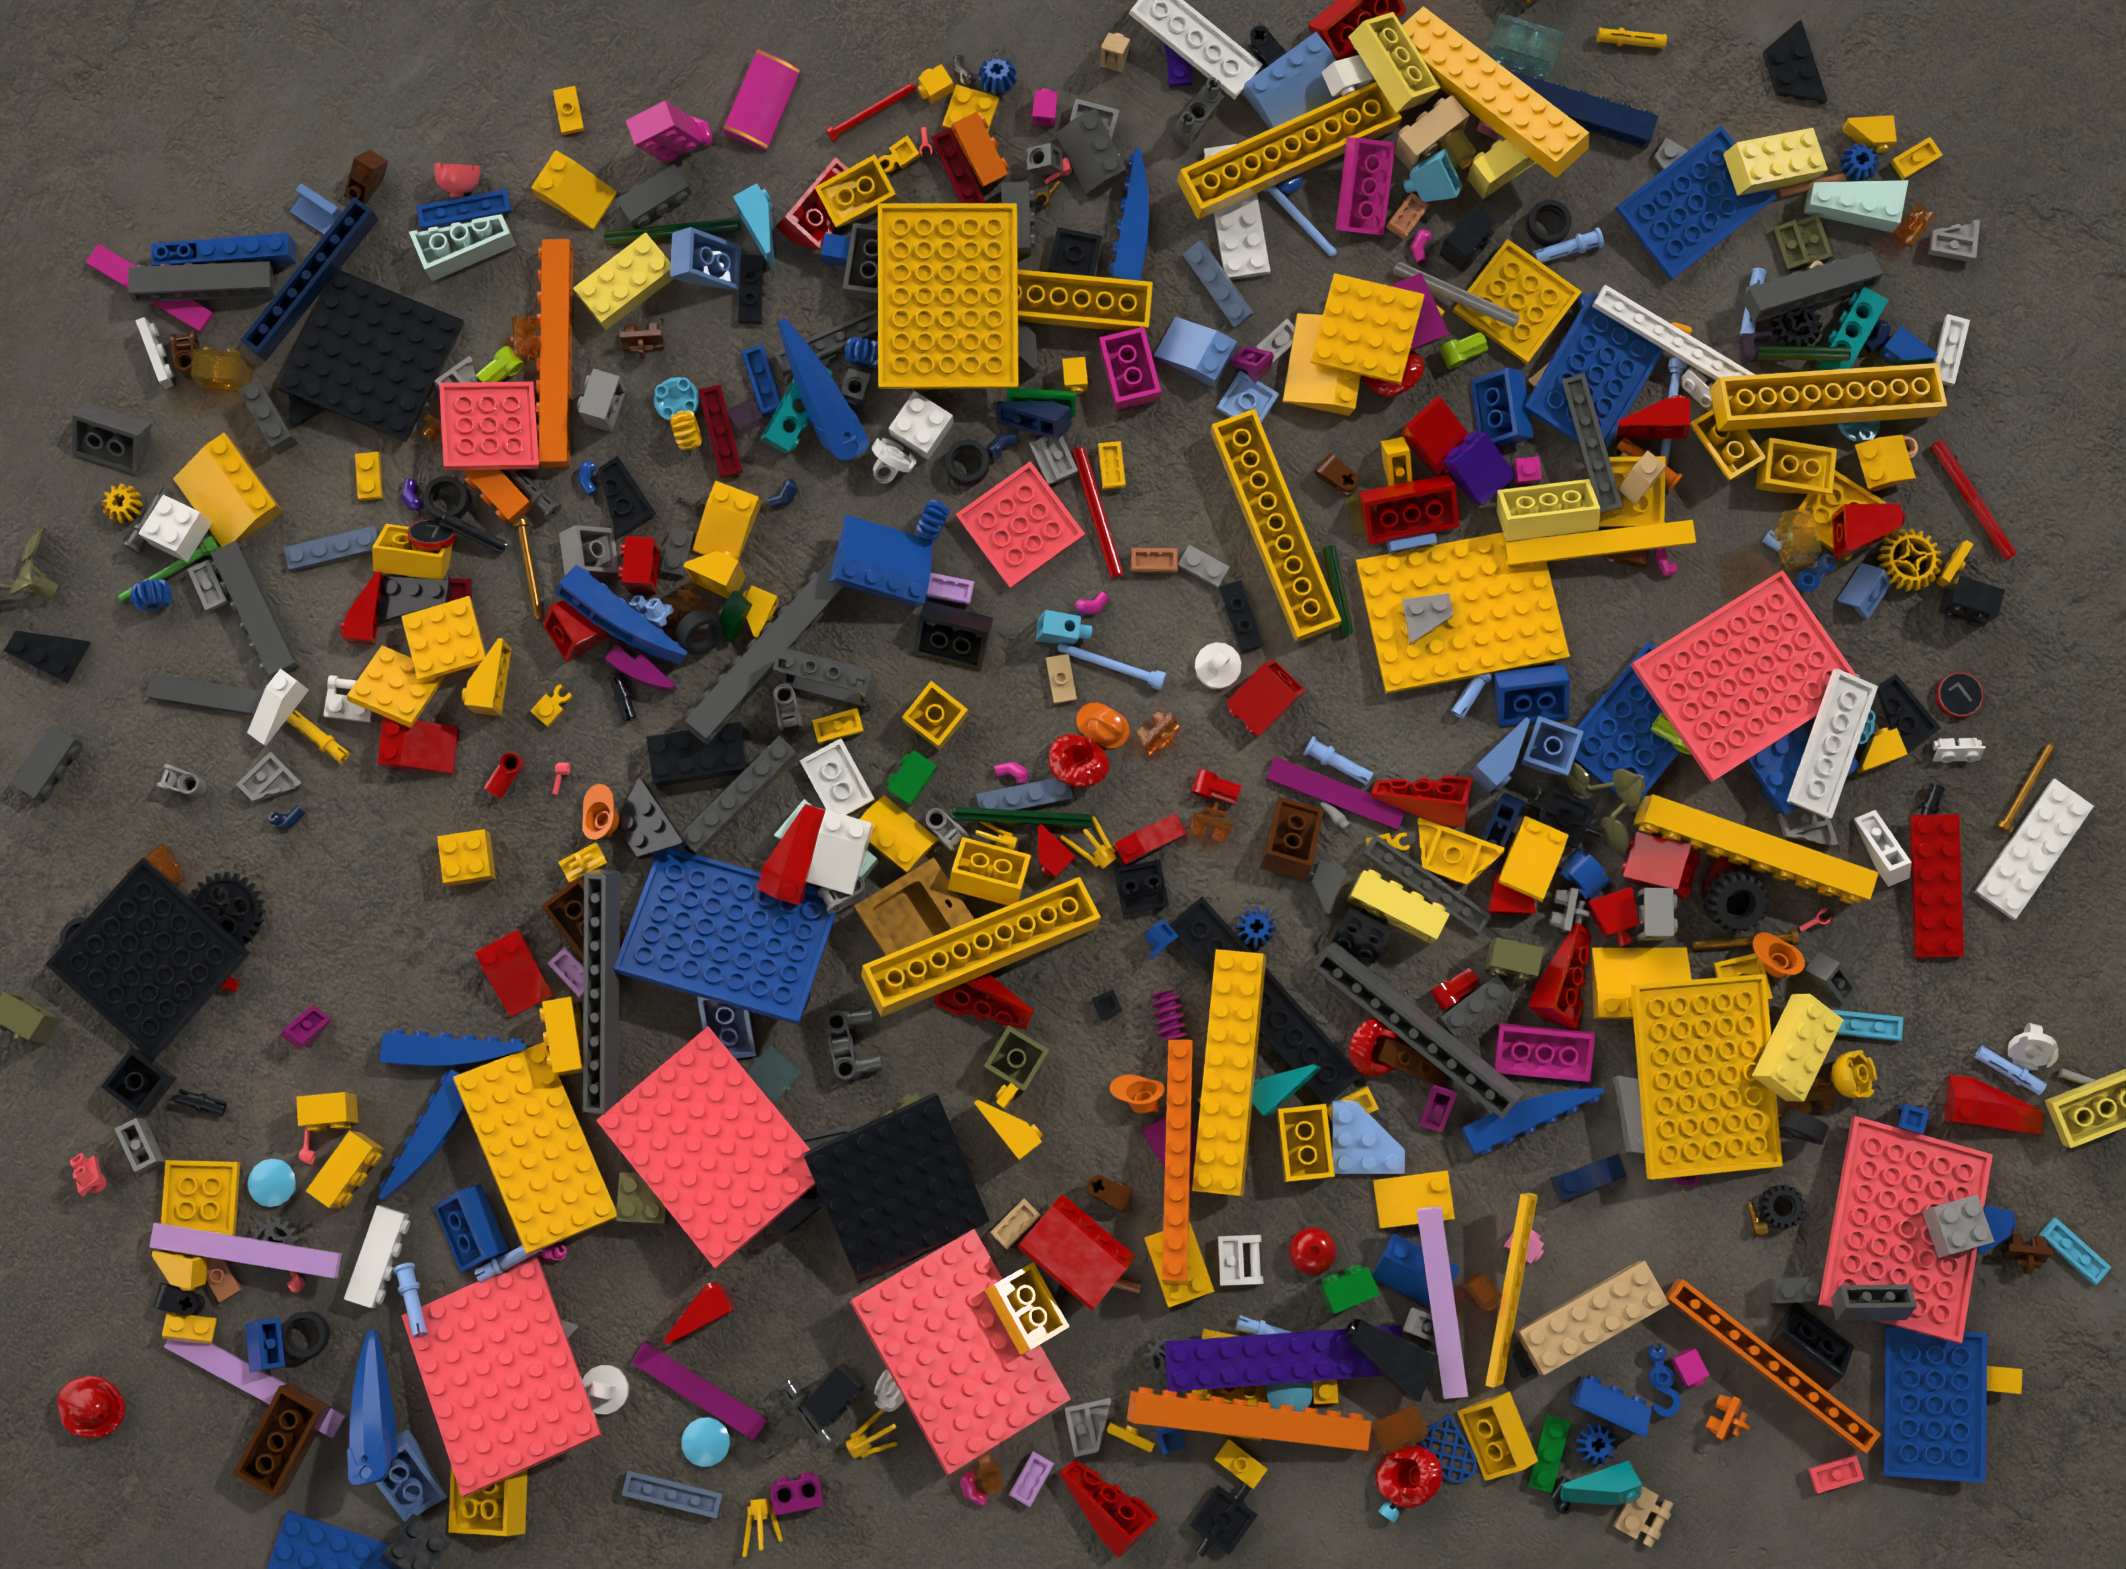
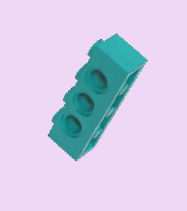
M1863 287L1859 293L1854 292L1848 302L1851 305L1849 311H1844L1837 322L1841 324L1837 331L1833 330L1827 340L1830 343L1828 347H1850L1851 359L1849 361L1816 360L1819 362L1816 371L1850 369L1887 304L1888 299L1866 287ZM1856 311L1862 312L1865 318L1858 317ZM1845 330L1851 331L1854 334V338L1849 337Z
M826 368V370L829 372L831 376L832 371ZM794 378L760 440L782 453L789 452L790 450L793 451L799 442L797 436L801 430L804 431L810 422ZM795 401H799L802 404L803 409L801 413L794 409ZM784 421L790 422L792 426L790 433L784 430Z

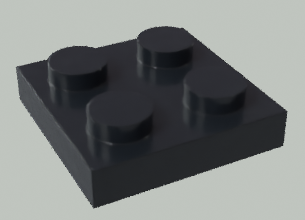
M1057 227L1048 272L1094 276L1102 236Z

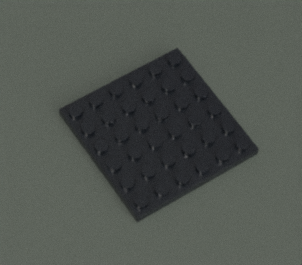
M336 268L277 389L280 392L407 443L435 385L434 380L439 377L459 336L464 320Z
M142 857L45 965L151 1060H155L251 955V952L147 858Z
M936 1092L802 1153L858 1283L990 1222L941 1100Z

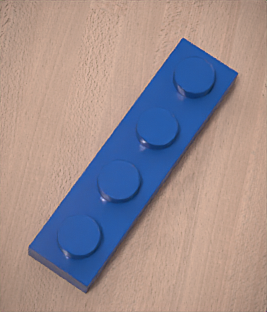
M507 189L417 206L419 224L422 230L436 226H448L457 222H470L473 219L494 215L512 214Z

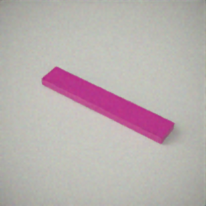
M100 244L96 246L86 261L89 266L128 289L129 267H136L135 265ZM193 300L150 302L200 333L204 331L214 316L211 311Z

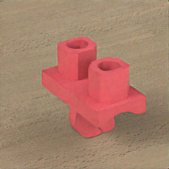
M80 1153L70 1160V1165L74 1168L73 1179L76 1181L78 1193L82 1197L87 1195V1192L98 1193L105 1188L106 1178L101 1174L99 1161L94 1155L88 1159L83 1153Z

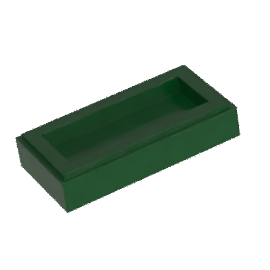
M732 591L718 618L723 626L722 637L727 642L734 641L752 607V604L739 591Z

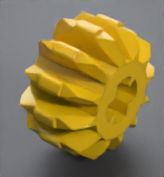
M683 410L671 415L670 423L678 447L681 450H691L700 446L702 437L694 413L690 410Z
M121 483L118 489L115 486H111L112 492L110 494L104 492V496L107 499L101 501V504L105 506L103 513L109 515V519L113 522L118 520V522L124 524L126 518L130 522H134L132 515H141L140 511L137 510V508L143 506V503L139 501L141 494L135 492L134 487H126V485Z

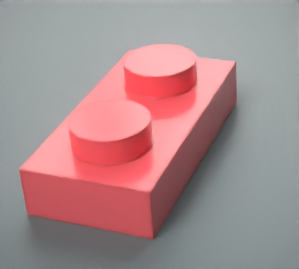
M1851 1455L1808 1468L1815 1493H1822L1864 1480L1857 1455Z

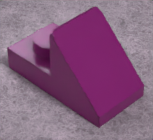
M1244 346L1229 361L1233 367L1246 370L1252 382L1256 384L1270 371L1274 355L1270 351Z
M312 1005L285 1027L281 1036L299 1050L304 1045L310 1048L330 1023L331 1018Z
M1433 1085L1428 1091L1427 1103L1420 1118L1419 1126L1442 1133L1457 1092Z

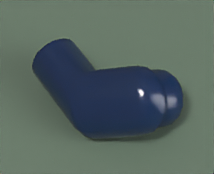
M1879 320L1875 323L1876 336L1864 343L1867 352L1871 353L1888 342L1891 330L1888 322Z
M1016 433L995 437L987 449L989 457L991 459H999L1002 456L1001 450L1004 446L1017 445Z
M785 480L781 493L768 498L771 509L790 504L797 493V484L794 480Z
M297 805L289 814L271 813L268 820L277 829H289L306 812Z

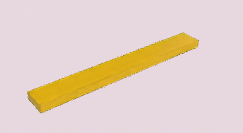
M1693 520L1508 541L1505 542L1508 566L1694 545L1696 537Z
M1533 1193L1520 1194L1486 1379V1386L1492 1388L1504 1383L1538 1198L1537 1194Z

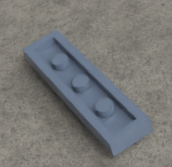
M1199 240L1182 254L1233 327H1239L1254 314L1203 240Z
M371 526L284 547L288 570L292 572L370 553L379 536L377 527Z
M1056 778L976 794L979 808L1024 810L1073 799L1071 786L1060 782Z
M631 1470L627 1471L622 1496L716 1519L718 1518L724 1494Z

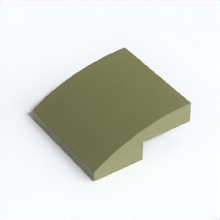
M1819 214L1797 222L1795 219L1773 227L1787 270L1806 267L1814 261L1822 262L1833 258Z

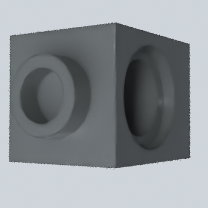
M1052 143L1027 148V170L1038 177L1063 172L1062 150Z
M848 368L841 393L849 406L857 407V405L864 407L872 383L871 374ZM853 386L861 387L858 393H851L849 391Z

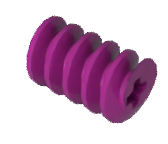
M1174 990L1150 995L1151 999L1158 1000L1152 1004V1008L1159 1009L1153 1016L1161 1018V1020L1155 1023L1156 1027L1163 1028L1157 1032V1036L1164 1037L1159 1042L1176 1040L1188 1035L1187 1032L1180 1031L1186 1024L1178 1022V1019L1183 1017L1184 1014L1176 1012L1177 1009L1182 1007V1004L1175 1003V1000L1180 998V995L1173 994Z

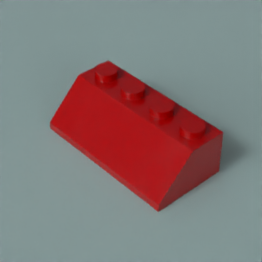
M1336 0L1307 25L1312 34L1318 33L1331 50L1336 61L1352 57L1357 53L1349 36L1363 21L1394 12L1398 19L1407 10L1402 0Z
M1449 474L1358 492L1361 517L1369 545L1460 527L1456 485Z

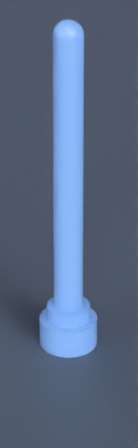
M1275 185L1264 190L1265 192L1268 191L1330 257H1334L1337 254L1336 249Z
M1679 358L1669 359L1668 370H1670L1671 382L1668 398L1678 395L1680 378L1687 369V363ZM1662 439L1660 456H1666L1667 465L1672 439Z
M1060 643L1057 646L1059 652L1145 680L1149 685H1152L1151 688L1161 690L1166 677V673L1159 670L1150 673L1064 643Z

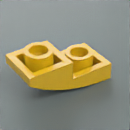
M1987 1366V1391L2021 1394L2022 1369Z

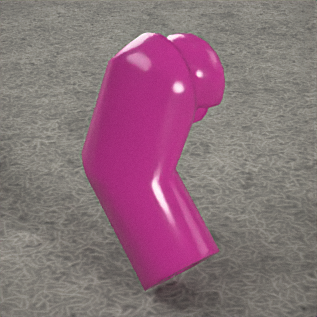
M690 116L696 123L703 142L702 145H710L712 143V132L709 123Z
M1421 229L1417 231L1410 244L1417 264L1427 261L1423 247L1432 237L1428 230Z
M1666 548L1654 549L1656 561L1662 574L1665 576L1675 575L1677 573V564L1674 562L1669 563Z
M1101 591L1094 600H1077L1075 609L1082 615H1096L1110 598Z
M1011 761L994 765L996 777L1011 774L1015 777L1017 783H1025L1028 780L1027 769L1016 762Z
M552 1244L540 1252L545 1259L559 1261L566 1257L567 1248L561 1244Z
M970 1471L965 1472L964 1476L960 1479L964 1497L983 1507L988 1495L976 1489V1475Z

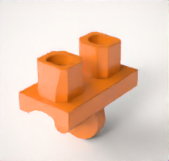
M1719 1395L1715 1407L1725 1411V1417L1722 1421L1710 1416L1706 1428L1724 1442L1733 1424L1735 1426L1732 1434L1735 1436H1739L1742 1428L1749 1431L1751 1426L1744 1423L1748 1415L1747 1413L1741 1411L1738 1419H1735L1743 1401L1735 1396L1732 1399Z

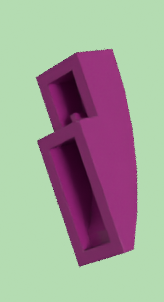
M616 645L605 657V660L616 670L638 683L663 691L675 692L677 690L675 684L642 654L634 660L620 646Z

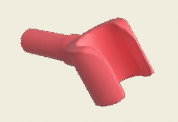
M922 127V145L919 148V153L923 158V149L928 148L931 156L933 155V149L928 142L927 128Z
M1068 158L1062 159L1063 172L1051 174L1043 180L1046 185L1061 175L1066 176L1072 172Z
M569 763L556 764V780L552 794L558 795L562 775L570 774Z
M1828 908L1821 909L1813 920L1799 926L1801 932L1819 923L1823 925L1828 924L1832 917L1829 919L1821 917V914L1825 913Z
M305 1129L304 1145L299 1153V1158L304 1163L313 1164L316 1152L309 1150L311 1131H306Z
M290 1271L292 1279L287 1282V1286L292 1292L295 1291L297 1293L305 1286V1281L297 1272Z

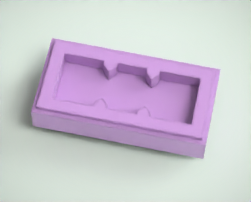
M930 573L926 597L970 605L975 581Z
M564 947L548 962V965L579 998H582L584 996V966Z
M1033 1451L1009 1496L1031 1507L1054 1463Z

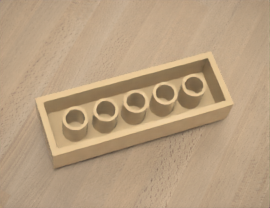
M1637 1261L1514 1332L1524 1350L1527 1351L1533 1366L1538 1371V1375H1546L1669 1305V1302L1646 1261Z

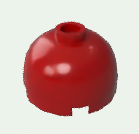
M1306 1227L1299 1230L1291 1239L1288 1247L1289 1259L1292 1265L1301 1273L1307 1275H1320L1326 1272L1334 1264L1337 1255L1336 1243L1332 1236L1324 1229L1318 1227Z

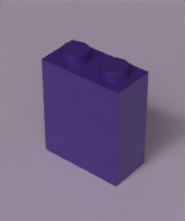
M1473 431L1464 438L1465 441L1451 449L1447 454L1448 456L1442 462L1471 503L1483 506L1497 493V490H1501L1516 475L1488 434Z

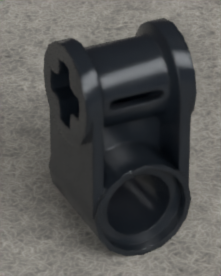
M1260 25L1251 30L1248 47L1258 58L1259 62L1263 64L1264 69L1286 54L1283 46L1276 41L1266 27Z
M160 1283L153 1308L182 1315H196L203 1311L205 1300L198 1293L183 1291L178 1286ZM188 1300L189 1302L193 1303L192 1308L190 1305L187 1304Z

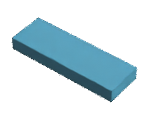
M1832 1010L1844 1019L1836 1035L1902 1041L1903 1017Z
M2052 1218L2038 1235L2046 1237L2047 1244L2093 1285H2097L2112 1268L2057 1218Z

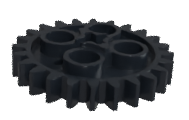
M225 872L223 878L220 873H215V880L210 876H206L207 884L198 882L200 890L192 889L191 892L195 895V898L191 899L205 911L207 908H211L214 911L213 918L222 927L225 928L226 922L231 920L235 928L230 934L241 944H246L245 936L253 939L254 935L251 931H260L261 929L256 924L257 922L265 921L259 917L260 913L266 912V910L259 907V905L265 903V900H258L257 898L262 892L253 891L256 886L255 883L247 885L248 877H243L239 880V873H235L232 878L230 872ZM222 887L227 891V896L224 900H220L217 896L218 890ZM211 898L220 906H228L227 910L242 917L244 922H240L231 914H224L225 911L212 905L208 902V899ZM241 900L247 903V909L243 913L238 910V903Z

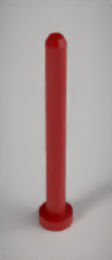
M908 84L834 128L831 126L827 127L825 131L829 139L833 143L838 140L837 136L914 92L915 86Z

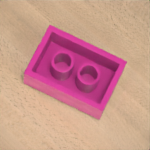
M666 100L626 120L634 145L664 163L674 161L678 155L684 152H691L696 149V146L703 143L694 119Z
M1144 327L1100 337L1099 349L1115 410L1160 400L1161 389Z

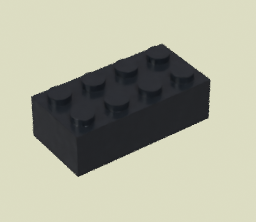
M740 722L726 724L708 745L703 743L689 730L646 737L652 782L656 787L741 774L749 766L743 726Z
M842 1363L830 1373L803 1406L823 1425L829 1422L834 1424L848 1410L845 1405L847 1403L849 1405L852 1404L864 1392L862 1385L865 1382L845 1363Z

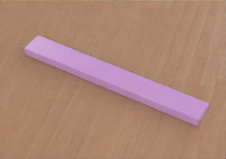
M1442 1206L1417 1209L1443 1397L1444 1399L1468 1397Z
M153 1223L149 1246L162 1250L330 1278H338L342 1253L162 1223Z
M167 1340L164 1348L268 1404L271 1403L279 1386L287 1384L265 1371L250 1373L248 1362L213 1343L210 1345ZM331 1408L319 1431L331 1438H335L346 1415Z

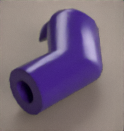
M405 478L401 495L402 501L408 509L420 511L423 508L424 502L422 499H417V496L414 494L417 481Z

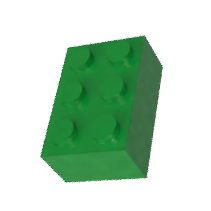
M1354 1264L1342 1269L1344 1274L1341 1275L1332 1273L1320 1278L1322 1283L1317 1284L1327 1312L1333 1314L1380 1295L1369 1267H1362L1361 1264Z

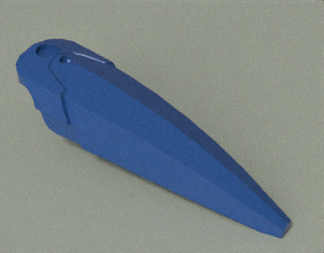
M786 318L777 321L789 365L808 419L812 422L823 447L827 448L838 460H849L865 452L869 445V439L857 415L849 407L829 372Z
M369 1330L366 1333L358 1362L352 1396L349 1448L347 1449L348 1480L351 1484L357 1486L383 1481L390 1471L391 1460L398 1455L395 1434L397 1427L385 1360L377 1330Z

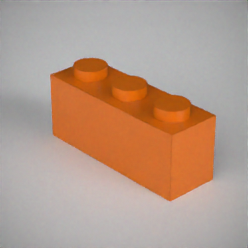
M975 112L952 124L951 128L981 189L1008 175V164L1004 157H999L996 151L999 149L998 144L993 136H989L986 130L988 124L983 115L979 116L978 112Z
M500 469L462 470L467 476L464 480L473 490L477 487L482 492L480 497L488 506L493 504L498 509L495 513L503 522L508 520L513 525L512 522L514 520L521 519L533 508L530 501Z

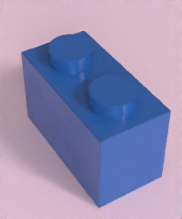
M280 1318L256 1320L246 1323L250 1373L285 1367Z

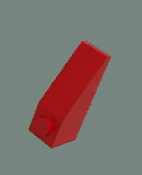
M375 572L346 613L345 621L341 622L340 633L347 642L376 645L379 626L377 617L384 575L381 572Z
M1175 813L1115 842L1113 847L1122 864L1128 866L1185 836L1187 833Z

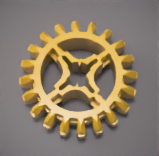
M1905 529L1899 531V534L1893 533L1890 539L1884 540L1885 546L1879 548L1882 554L1877 557V560L1883 563L1878 568L1884 569L1886 575L1890 577V585L1896 582V589H1900L1904 585L1905 592L1910 591L1911 588L1918 591L1921 589V586L1926 588L1929 582H1933L1936 579L1934 574L1940 573L1941 570L1937 566L1942 564V560L1936 557L1940 556L1942 551L1934 550L1938 543L1931 544L1929 542L1931 536L1923 538V531L1915 534L1914 529H1910L1908 533ZM1897 545H1900V557L1893 560L1894 550ZM1914 546H1916L1918 549H1920L1921 552L1917 551V550L1914 548ZM1907 557H1909V558H1911L1912 560H1915V561L1911 564V561L1908 562L1907 560H1904V559L1907 558ZM1926 560L1925 571L1919 576V563ZM1898 568L1902 569L1905 574L1901 573Z

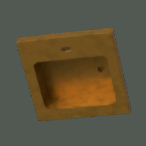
M935 858L930 859L853 907L884 956L975 920L958 893L948 890L949 880ZM945 901H947L950 904L951 908L947 906Z

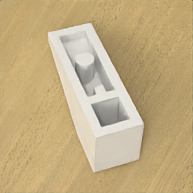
M280 669L266 686L247 733L266 746L309 689Z
M1874 810L1854 818V823L1869 855L1887 886L1889 887L1909 879L1911 861L1877 811Z

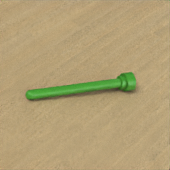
M211 535L203 540V543L200 544L201 547L194 551L188 562L179 559L147 579L153 580L156 578L157 580H164L203 556H210L211 552L221 547ZM132 587L119 594V601L126 602L131 599L130 590Z

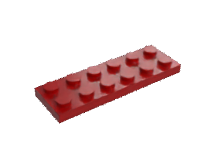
M1960 814L1909 815L1914 957H1964Z

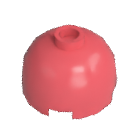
M434 163L435 180L442 190L450 192V197H464V193L472 192L477 187L480 180V166H473L472 170V165L443 164L442 168V163Z

